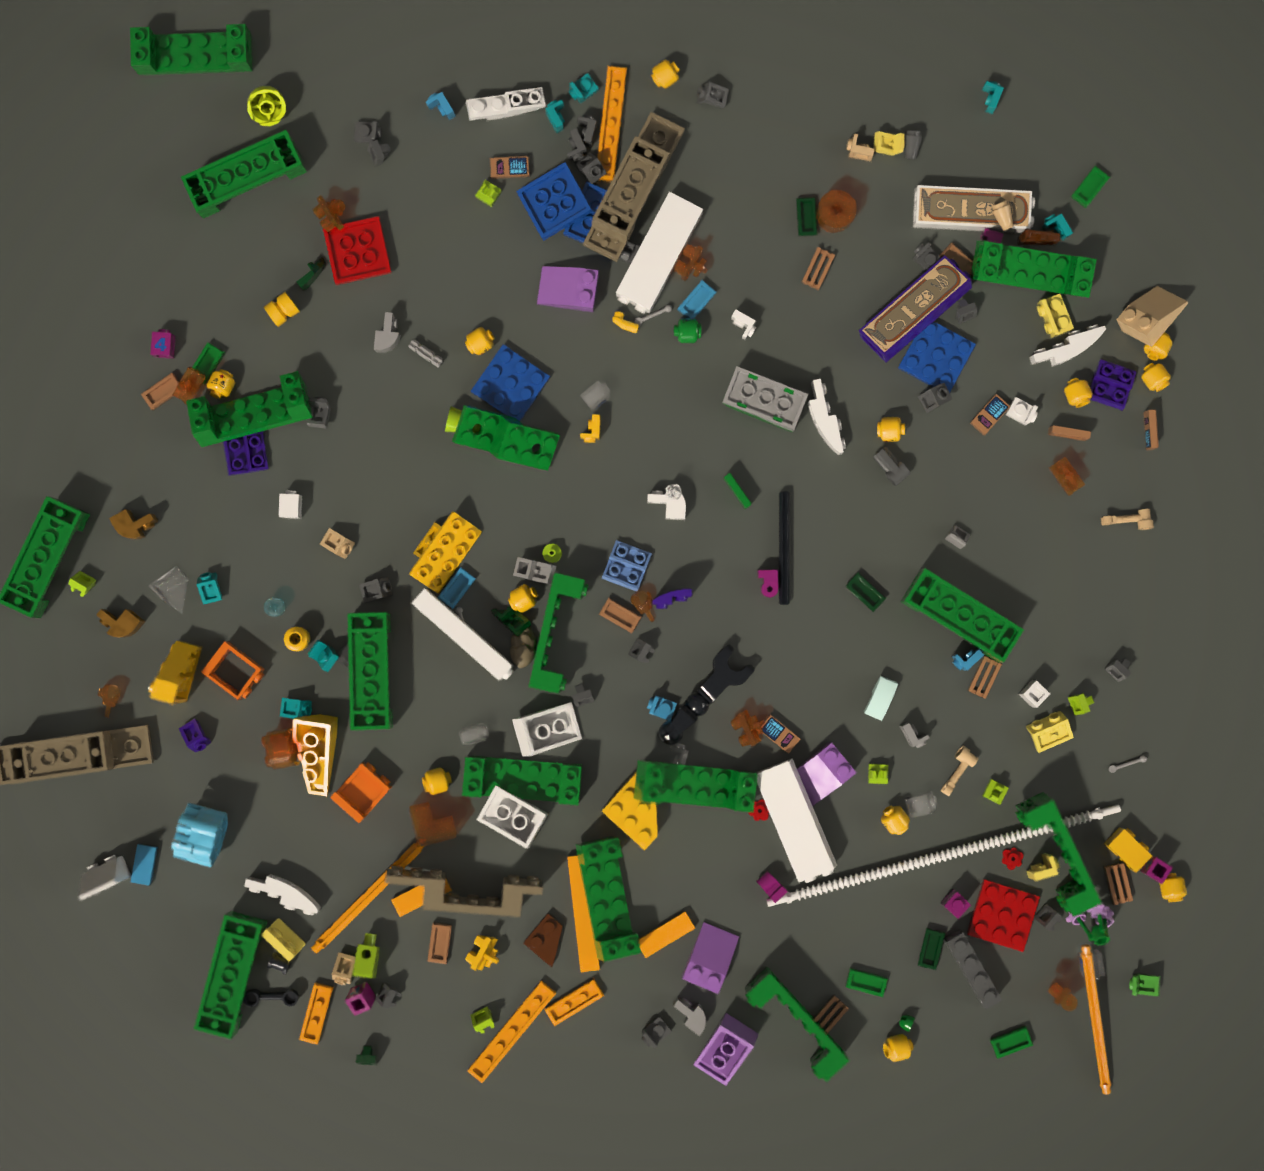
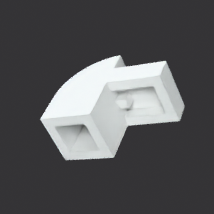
M667 487V495H663V491H652V494H648L647 503L666 504V519L685 520L686 503L679 491Z

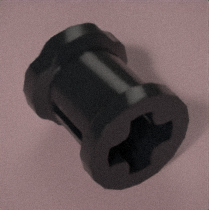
M274 952L267 968H275L281 971L283 975H286L292 960L288 961L286 958L277 955V952Z

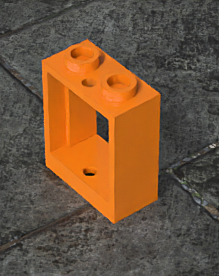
M224 641L201 673L237 700H242L251 694L253 684L258 683L263 678L264 674L262 672L265 669L229 641ZM230 651L256 670L240 692L215 674V671Z

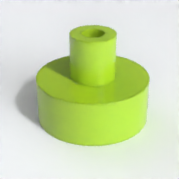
M548 544L544 547L543 557L547 562L556 563L561 559L562 551L558 545Z

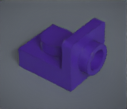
M195 718L179 728L187 747L194 752L204 750L211 743V740L205 736L199 721Z

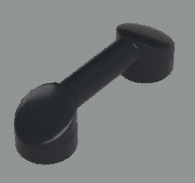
M292 988L287 989L285 992H260L257 989H251L245 994L244 1003L248 1007H254L260 1000H283L286 1006H294L299 999V995Z

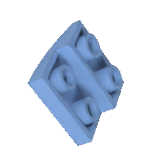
M616 540L602 579L638 592L652 553Z

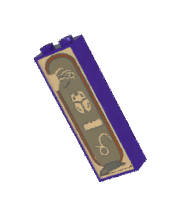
M944 255L859 330L860 338L887 363L972 288L971 276L966 271L962 272L953 259L949 260Z

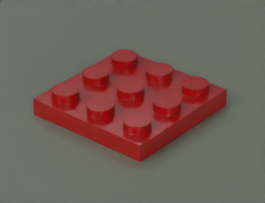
M379 216L323 228L335 285L392 273Z
M983 879L967 935L1024 952L1040 896Z

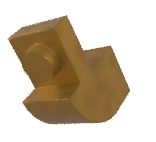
M128 509L109 518L117 533L130 539L144 538L145 535L142 530H150L155 526L154 523L158 522L157 517L152 513L136 521L133 513Z
M101 609L96 614L100 618L99 622L107 628L111 627L107 634L113 637L132 636L146 622L131 609H125L119 618H116L106 609Z

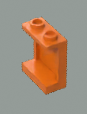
M369 762L360 763L353 774L330 797L358 823L364 820L392 788L389 785L391 783L390 780L384 775L379 776L375 772L376 768Z

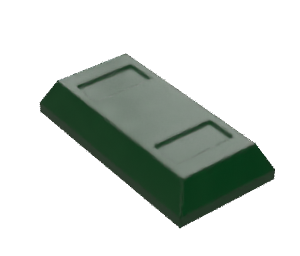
M815 197L796 198L798 236L818 235Z
M859 572L845 586L872 612L886 599Z
M926 928L917 966L932 970L937 969L945 932Z

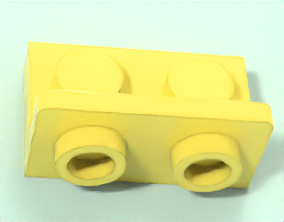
M1061 294L1047 299L1044 298L1037 303V311L1041 317L1043 316L1045 331L1047 334H1050L1051 338L1074 329Z
M1061 711L1051 713L1049 716L1035 720L1026 726L1038 753L1074 738L1069 721Z
M1041 854L1044 865L1039 863L1030 866L1031 869L1026 870L1028 878L1037 881L1058 875L1059 863L1057 858L1050 854Z
M280 918L276 919L261 934L288 961H291L306 945Z

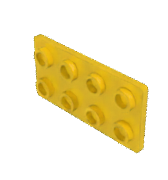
M454 511L451 512L442 526L434 522L413 552L419 559L409 572V575L434 592L440 593L482 531Z

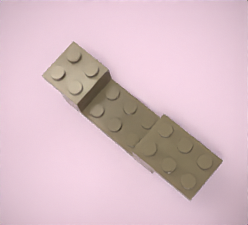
M651 112L639 136L634 137L592 219V227L583 242V246L618 262L634 231L635 222L657 179L660 180L685 128Z
M149 725L0 746V785L154 763Z
M392 866L387 869L385 883L424 886L422 910L521 917L523 894L542 895L543 892L542 880H539L537 876H527L526 879L519 878V875L509 874L508 877H503L502 900H499L496 896L479 898L478 895L469 894L467 897H459L457 893H448V896H445L446 872H442L441 869L423 871V868L412 867L411 870H406L402 866Z

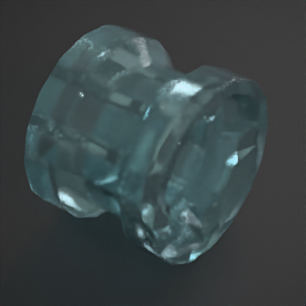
M269 598L264 603V611L269 616L278 617L285 612V603L279 598Z

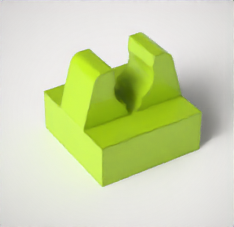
M484 180L475 197L492 207L502 190Z
M79 571L70 578L68 585L71 586L72 592L76 589L81 591L80 596L83 597L95 585L96 579Z
M1084 693L1068 697L1074 715L1090 712L1089 705L1094 703L1092 696L1085 697Z
M868 764V783L888 784V764Z
M990 779L982 796L1001 805L1009 788Z
M488 1006L470 1015L476 1032L479 1031L483 1034L485 1033L484 1028L490 1026L493 1029L495 1027Z

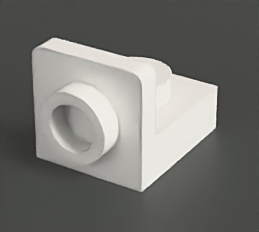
M735 309L731 317L734 320L733 324L740 328H747L742 336L743 339H746L747 336L751 337L756 329L753 326L755 320Z
M1015 397L1005 415L1026 426L1030 422L1033 423L1038 415V412H1036L1038 406H1032Z

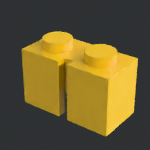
M1119 827L1104 845L1116 856H1119V859L1131 871L1137 873L1152 857L1148 852L1150 849L1142 841L1138 843L1134 839L1136 835L1130 829L1126 828L1125 830Z

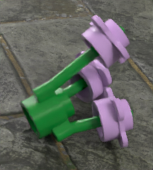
M1103 903L1087 910V912H1091L1092 918H1096L1095 923L1097 925L1092 927L1091 932L1084 923L1086 911L1075 917L1069 913V916L1066 917L1067 922H1072L1073 925L1080 924L1087 934L1089 941L1094 940L1096 945H1104L1110 941L1108 927L1114 923L1112 918L1114 912Z

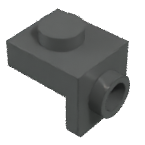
M322 397L309 398L308 403L310 404L313 418L307 419L308 427L327 429L331 413V406L328 400Z

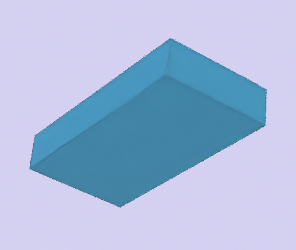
M701 280L677 310L685 317L695 319L717 292Z
M460 567L437 598L454 609L476 578Z
M137 844L131 883L151 885L158 847Z

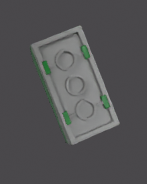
M736 366L722 403L736 411L793 432L808 394Z

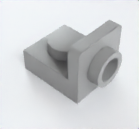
M906 722L900 725L911 747L916 746L919 748L927 744L926 740L930 738L928 734L917 738L918 731L913 724L910 725V723Z

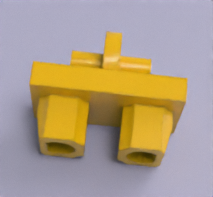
M477 935L474 944L480 947L479 952L470 951L465 958L471 964V969L482 971L484 966L490 968L492 962L498 964L499 958L496 957L498 950L494 948L498 939Z

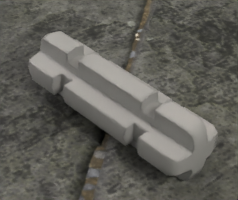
M415 339L410 342L408 347L412 351H417L418 355L429 362L431 361L436 367L441 366L443 363L442 357L435 355L433 351L424 345H420V342Z

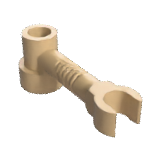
M1150 509L1138 510V514L1103 516L1101 518L1102 525L1137 522L1138 530L1154 528Z
M964 745L955 754V758L961 762L940 790L948 796L953 792L955 784L968 765L973 767L978 761V757L970 753V749Z

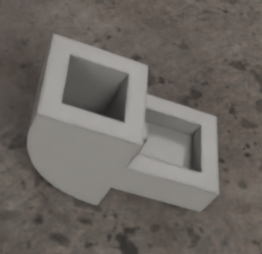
M385 312L383 331H375V352H389L400 341L401 335L398 332H394V330H397L398 319L395 318L393 313Z
M517 557L513 576L552 585L556 566Z
M677 997L673 1002V1006L687 1016L684 1019V1025L700 1036L706 1025L702 1006L697 1002L694 1008H692V1003L683 997L681 1000Z

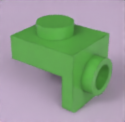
M1139 973L1133 975L1129 984L1132 995L1160 996V976Z

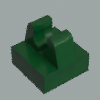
M363 1045L362 1055H356V1063L358 1065L377 1066L378 1057L372 1055L373 1047Z

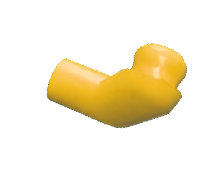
M616 311L614 317H612L613 322L623 330L636 333L639 325L624 320V313Z

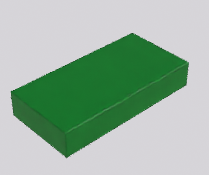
M1094 166L1071 197L1086 208L1109 180L1110 176L1097 166Z
M207 342L188 375L206 385L225 352Z
M727 474L723 478L743 508L747 509L752 503L732 474Z
M850 968L845 987L883 997L888 978Z
M1026 1026L990 1039L997 1059L1033 1046Z

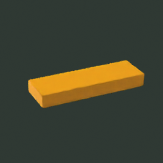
M446 877L444 894L452 891ZM416 886L391 899L399 917L423 906L424 886Z
M686 911L639 938L640 949L645 958L695 929Z
M592 979L546 1007L545 1011L553 1025L556 1026L602 998L604 994L595 979Z
M314 983L299 1040L319 1044L334 987Z

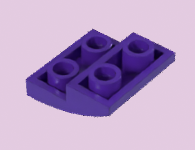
M1100 359L1090 385L1093 394L1090 400L1123 410L1126 406L1129 391L1133 387L1137 371Z
M263 431L223 442L228 476L268 470Z
M692 589L676 590L655 598L652 601V605H656V609H668V605H672V598H675V601L686 602L687 598L692 597Z

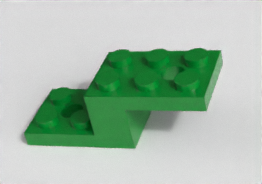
M464 405L452 441L456 444L489 451L500 460L548 471L560 435L555 432L524 425L515 417ZM480 424V430L474 433L472 430L474 425ZM535 444H540L539 450L532 452V447Z

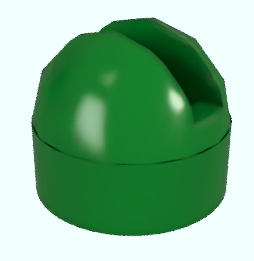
M903 1015L900 1018L899 1025L903 1030L909 1032L915 1018L910 1015Z

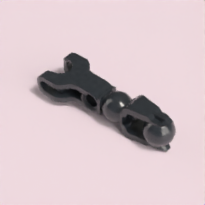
M730 644L725 646L714 657L713 673L699 687L696 693H692L687 697L685 705L677 711L672 720L666 721L661 725L659 737L662 742L667 745H674L680 742L683 737V731L691 726L698 717L706 714L709 704H712L728 686L743 684L755 671L752 665H747L740 671L730 669L728 659L734 650Z

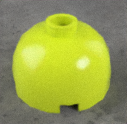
M260 86L250 93L247 100V110L252 120L254 119L262 126H272L278 124L283 115H285L286 103L283 95L276 88Z

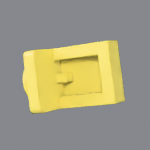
M881 131L876 132L874 152L891 156L902 153L905 146V134L899 133L894 135Z

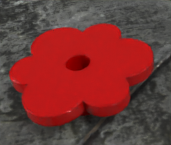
M763 799L758 802L755 801L754 811L748 812L750 816H754L755 821L760 819L765 821L769 817V810Z
M1014 847L1010 850L1005 849L1002 852L1004 857L1002 863L1009 870L1015 869L1016 866L1020 867L1022 865L1021 860L1024 857L1023 853L1017 851Z

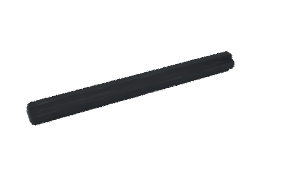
M781 491L779 493V604L789 605L790 493L788 491Z

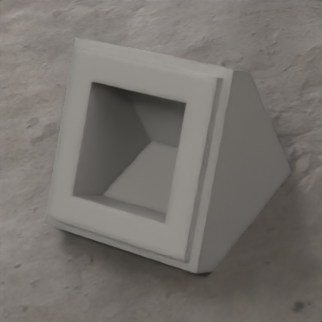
M953 525L945 539L959 549H962L966 545L970 534L957 525Z

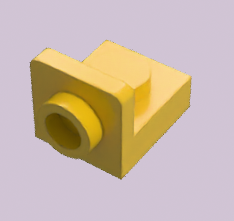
M592 414V419H588V431H592V434L580 433V438L584 439L585 443H596V440H600V415Z

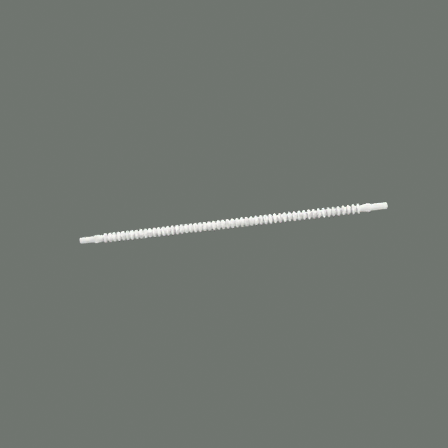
M1119 804L1103 809L1099 807L1095 808L1092 812L1086 811L1085 814L1083 812L1080 815L1076 813L1074 817L1070 815V818L1065 816L1062 820L1065 826L1070 828V825L1074 827L1076 823L1078 825L1081 822L1085 824L1086 821L1091 822L1092 819L1100 820L1103 819V816L1121 812ZM1047 825L1035 831H1032L1029 827L1026 830L1022 828L1021 831L1017 829L1015 833L1011 831V834L1006 832L1005 835L1000 834V837L995 835V838L989 837V840L984 838V841L979 840L978 843L974 841L973 844L968 843L967 846L965 844L962 847L958 845L957 848L952 847V850L947 848L946 851L941 850V853L936 851V854L930 853V856L925 854V857L920 856L919 859L914 857V860L909 859L908 862L906 860L903 863L899 861L898 864L893 863L892 866L888 864L887 867L882 866L881 869L877 867V870L871 869L870 872L866 870V873L860 872V875L855 873V876H852L850 874L849 878L844 876V879L840 877L837 881L836 879L833 882L829 880L828 883L823 882L822 885L818 883L817 886L812 885L811 888L807 886V889L801 888L800 891L796 889V892H787L776 903L771 898L766 899L768 907L785 902L789 904L796 899L800 901L801 898L806 899L807 896L811 898L812 895L817 896L818 893L822 895V892L827 894L829 890L833 892V889L838 891L840 887L844 889V886L849 888L851 884L852 886H855V883L860 885V882L865 883L866 880L870 882L871 879L876 880L877 877L881 879L882 876L887 877L888 874L892 876V873L897 875L899 871L903 873V870L908 872L910 868L914 870V867L919 869V866L925 867V864L930 866V863L935 864L936 861L940 863L941 860L946 861L947 858L949 860L952 857L956 859L958 855L962 857V854L967 856L968 853L973 854V851L978 853L979 850L984 851V848L989 850V847L995 848V845L1000 847V844L1005 845L1006 842L1008 844L1011 841L1015 843L1017 839L1019 841L1022 838L1026 840L1027 837L1032 838L1033 835L1037 837L1038 834L1043 835V832L1048 834L1049 831H1053Z

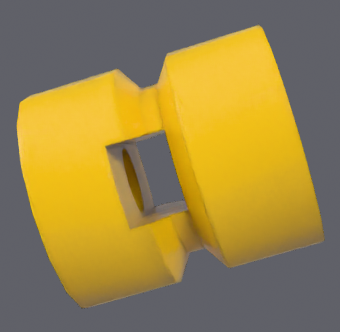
M286 292L277 297V302L271 301L263 307L277 327L287 321V316L292 317L300 312Z

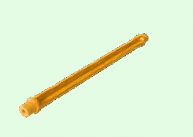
M421 838L417 843L409 847L389 868L392 866H402L404 869L422 852L427 843ZM387 870L316 940V943L311 947L316 954L321 949H324L388 885L385 883Z
M1084 944L1081 946V957L1083 960L1100 1078L1099 1084L1103 1094H1110L1111 1081L1092 959L1093 953L1091 952L1090 945Z

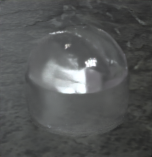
M671 484L665 488V496L668 499L677 500L681 497V488L678 484Z

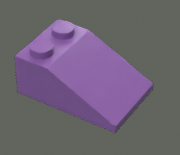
M542 266L537 304L594 312L599 271L575 267Z
M828 742L797 768L812 806L856 774V771L832 742Z
M703 922L682 973V979L719 994L739 936Z
M726 1013L693 1065L726 1086L754 1047L759 1034Z

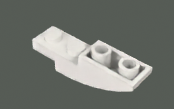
M542 87L466 100L470 121L485 118L487 120L500 119L531 112L546 106Z
M1097 324L1088 327L1087 331L1080 333V330L1068 333L1069 336L1064 339L1065 346L1064 343L1053 345V349L1048 351L1045 348L1034 351L1035 354L1030 357L1031 364L1050 360L1053 367L1064 363L1090 347L1103 334L1106 328L1105 326L1098 327Z
M821 379L813 380L811 384L814 400H809L808 402L810 414L824 441L837 455H840L844 452L843 449H846L845 440L840 437L839 430H842L841 421L837 419L836 415L828 416L830 405L829 402H825L824 395L827 394L825 383H821Z
M270 874L267 876L266 881L249 877L245 881L244 887H248L251 892H267L268 896L274 898L282 896L280 904L284 905L285 909H301L307 915L317 914L321 910V906L306 891L281 877Z

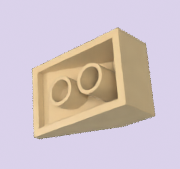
M1156 286L1129 304L1116 320L1122 332L1153 347L1187 306L1188 301Z

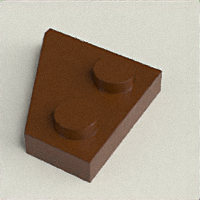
M1025 230L1018 237V245H1056L1060 241V233H1054V231Z
M548 913L523 944L552 967L563 925Z

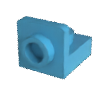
M442 92L439 94L434 93L428 97L426 104L429 110L437 106L442 116L446 115L449 120L455 117L453 109Z
M971 649L964 655V661L958 654H954L952 656L954 659L952 663L959 670L967 671L984 654L979 649L975 651Z
M655 695L654 699L650 698L647 709H650L649 714L670 721L677 703Z

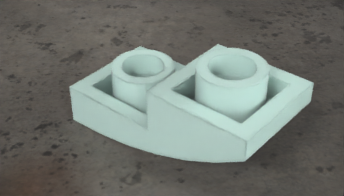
M880 675L872 690V696L864 713L882 721L893 699L898 683Z

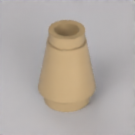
M1007 200L993 205L992 213L1003 231L1014 227L1010 204L1008 205Z

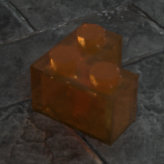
M428 802L409 806L408 811L418 848L456 838L457 833L452 816L433 820Z

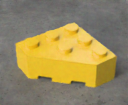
M183 641L173 643L170 653L165 662L162 663L155 681H152L150 685V698L172 704L187 702L202 647Z
M635 772L603 807L602 812L645 850L658 836L656 803L641 802L633 799L636 780Z

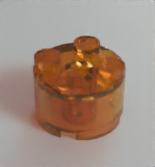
M831 190L821 198L816 210V217L820 227L830 233L846 230L855 218L857 210L856 201L850 194L842 190ZM835 209L839 210L837 215L833 213Z
M292 727L267 732L266 736L262 737V745L266 749L267 754L265 756L267 767L277 770L300 764V761H297V754L299 753L297 745L292 738Z

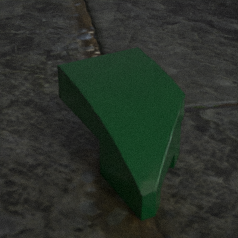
M320 258L314 264L312 262L308 263L307 265L311 271L296 281L303 291L309 288L322 272L326 264L323 258Z
M507 607L506 610H497L496 608L491 610L492 614L517 637L531 625L525 616L518 611H514L512 607Z

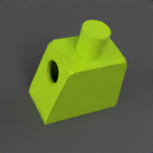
M365 933L364 944H358L353 976L376 978L380 947H375L377 935ZM367 950L371 952V956L368 959L365 957Z

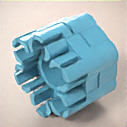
M188 803L185 812L178 821V823L184 824L186 827L182 825L177 826V831L185 833V835L175 834L174 840L180 841V843H172L173 857L212 867L224 841L228 826L227 813Z

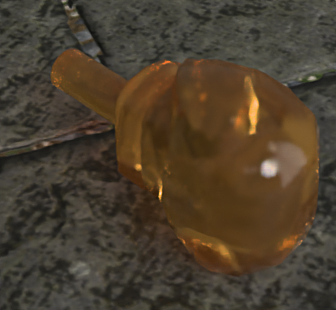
M643 590L635 592L630 598L631 603L640 614L645 613L650 622H653L655 619L649 611L652 608L651 603L653 601L651 594Z
M106 684L98 691V696L103 699L102 704L106 705L104 717L107 718L110 716L111 707H116L121 691L116 685Z

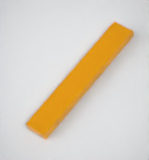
M608 66L597 156L606 171V174L598 179L603 181H612L615 176L627 68Z
M567 856L580 971L600 970L599 959L596 954L578 856Z
M541 980L467 1071L483 1083L554 997L556 992Z

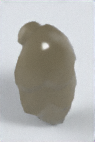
M530 626L518 637L512 635L510 655L513 662L519 668L529 665L536 654L537 638Z

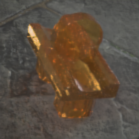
M320 195L316 198L319 204L312 209L314 214L321 220L319 223L327 232L334 227L341 230L344 225L338 215H343L345 210L344 202L332 199L331 203L326 202L323 196Z
M687 244L682 255L690 259L689 263L677 261L674 271L681 275L682 280L687 281L693 268L695 269L693 273L695 277H698L700 272L706 274L708 271L704 267L705 259L702 258L697 263L703 252L701 246L698 245L696 248Z
M188 367L178 383L173 396L181 399L185 404L187 400L194 399L206 378L205 375L199 370Z
M1063 457L1049 467L1068 496L1085 485L1066 457Z
M745 710L731 721L733 729L737 730L743 727L746 733L738 737L742 747L747 745L754 746L761 741L759 734L763 733L761 725L765 723L764 719L758 721L756 715L750 717L748 711Z
M1055 982L1048 990L1055 998L1053 1002L1057 1006L1061 1004L1062 1008L1066 1011L1075 1010L1078 1005L1077 998L1070 994L1071 990L1067 987L1063 990Z

